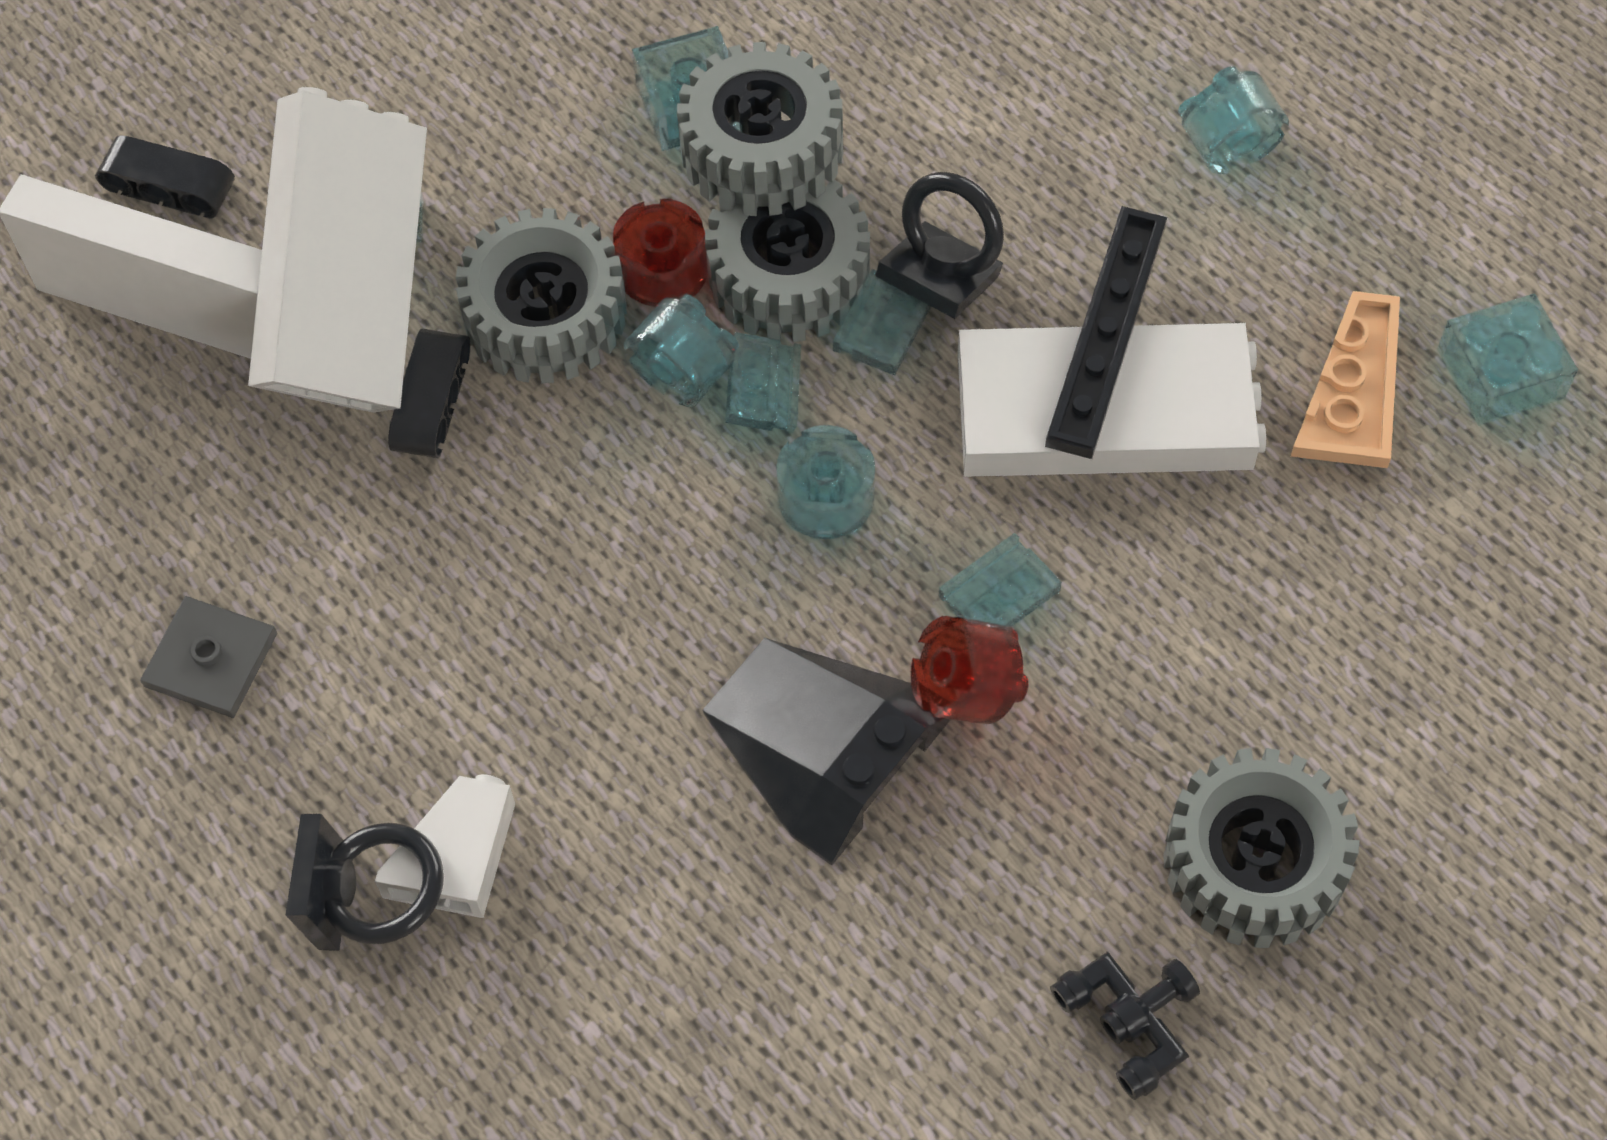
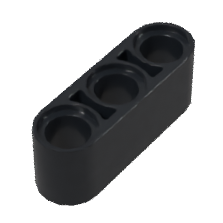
M120 135L111 144L95 174V178L109 192L117 194L120 190L122 191L120 195L157 205L161 201L164 207L198 216L201 213H205L203 217L212 219L221 208L235 180V175L225 164L215 159Z
M428 329L419 330L403 379L401 407L394 409L389 426L388 444L391 451L439 458L443 449L438 447L440 443H445L454 408H450L451 403L457 402L466 369L462 368L463 363L468 364L470 358L471 344L469 336Z

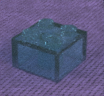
M718 26L632 49L636 85L661 151L680 146L677 103H680L679 92L682 85H690L689 74L696 66L706 72V58L715 53L722 60L729 58L727 47ZM739 122L731 123L735 129L740 130Z
M1535 293L1448 320L1437 347V351L1478 426L1565 399L1578 372V368Z

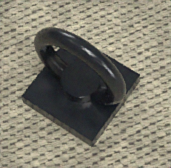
M935 172L918 179L909 188L902 206V222L907 237L879 261L875 276L955 319L1000 275L1003 262L997 260L1001 253L1004 242L1003 223L993 200L979 185L970 179L950 172ZM947 191L967 200L975 208L983 222L985 240L982 249L979 250L926 221L921 223V206L925 198L934 192Z
M301 814L285 915L318 950L339 951L342 935L365 944H385L397 941L417 930L436 908L444 882L443 865L440 855L433 843L424 834L403 824L379 823L357 830L343 840L322 814ZM395 844L403 846L416 856L422 868V885L417 898L404 913L394 919L379 923H370L357 919L346 909V907L351 906L356 891V872L352 862L353 859L366 849L376 845Z

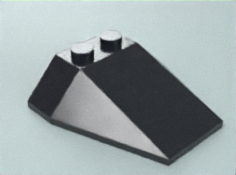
M764 638L702 710L707 720L790 836L831 866L862 830L863 813L917 747L925 752L955 715L952 709L913 683L768 638Z

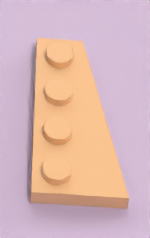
M1352 292L1290 457L1388 468L1392 451L1400 296Z

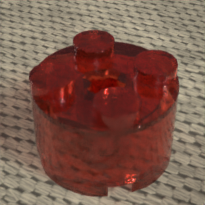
M660 199V204L645 206L644 201L635 204L619 217L613 229L614 255H619L624 289L628 296L647 306L658 307L662 310H673L679 307L681 303L694 297L701 290L708 277L705 230L701 218L695 210L677 200Z
M941 616L933 620L924 629L918 640L919 643H925L920 659L912 658L910 671L911 687L917 704L923 710L934 714V717L977 724H992L1001 720L1010 711L1015 702L1019 703L1025 698L1029 687L1028 678L1023 673V656L1018 642L1017 631L1013 627L961 617Z

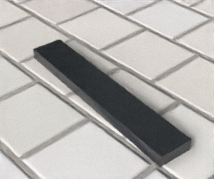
M1121 206L1051 421L1045 447L1093 459L1166 227L1167 217Z

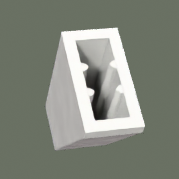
M484 774L477 775L475 779L459 776L414 828L433 843L442 861L444 872L443 889L435 909L479 918L484 917L515 807L510 785H506L504 781L497 777ZM399 846L377 872L375 883L382 898L413 904L420 892L422 885L421 865L416 856L403 846Z

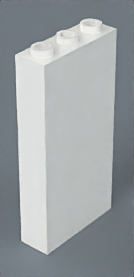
M301 87L297 93L277 100L248 386L373 413L399 409L401 407L427 128L410 123L409 117L404 114L395 112L380 114L368 110L369 105L357 100L337 101L327 98V92L322 89Z
M20 174L0 206V217L37 290L251 359L262 256L261 249Z
M1246 323L1134 326L1093 459L1045 447L1046 437L1082 327L959 330L958 371L964 477L1254 470L1258 453L1265 452L1264 423L1257 424L1256 411H1260L1261 386L1259 382H1252L1251 370L1256 368V344L1254 341L1248 342Z

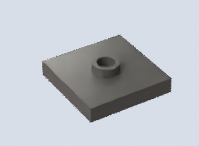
M185 596L140 681L145 688L234 718L278 633L273 625Z

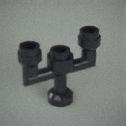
M1107 951L1080 971L1068 970L1057 978L1056 983L1050 986V990L1059 1006L1065 1012L1070 1013L1074 1009L1079 1010L1091 1001L1093 991L1105 983L1117 997L1116 1000L1105 1007L1106 1013L1100 1017V1022L1109 1037L1117 1044L1122 1043L1124 1040L1131 1043L1145 1033L1156 1047L1146 1057L1134 1056L1123 1064L1122 1069L1116 1072V1077L1124 1091L1133 1100H1136L1140 1096H1147L1158 1087L1160 1077L1190 1057L1163 1021L1156 1018L1153 1013L1175 998L1183 1002L1191 1001L1200 994V989L1188 968L1181 961L1173 959L1162 967V981L1139 996L1134 990L1135 985Z

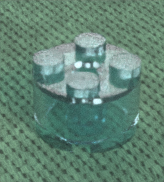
M1235 66L1226 67L1214 76L1211 85L1206 87L1197 96L1185 100L1178 108L1185 132L1209 170L1216 174L1231 172L1227 164L1245 158L1249 164L1261 160L1285 136L1281 130L1283 123L1289 126L1287 115L1261 75L1254 71L1239 72Z
M684 294L680 300L675 298L662 299L625 340L624 349L632 348L634 355L629 361L636 372L651 387L663 395L670 388L684 397L679 402L680 405L693 407L702 400L734 363V353L738 350L739 343L731 333L725 329L718 328L706 317L704 306L696 298L688 294Z
M820 425L802 431L800 437L790 444L788 441L781 449L776 465L778 504L789 528L817 539H835L857 533L870 516L875 500V461L868 446L866 449L857 440V435L848 429L832 425Z

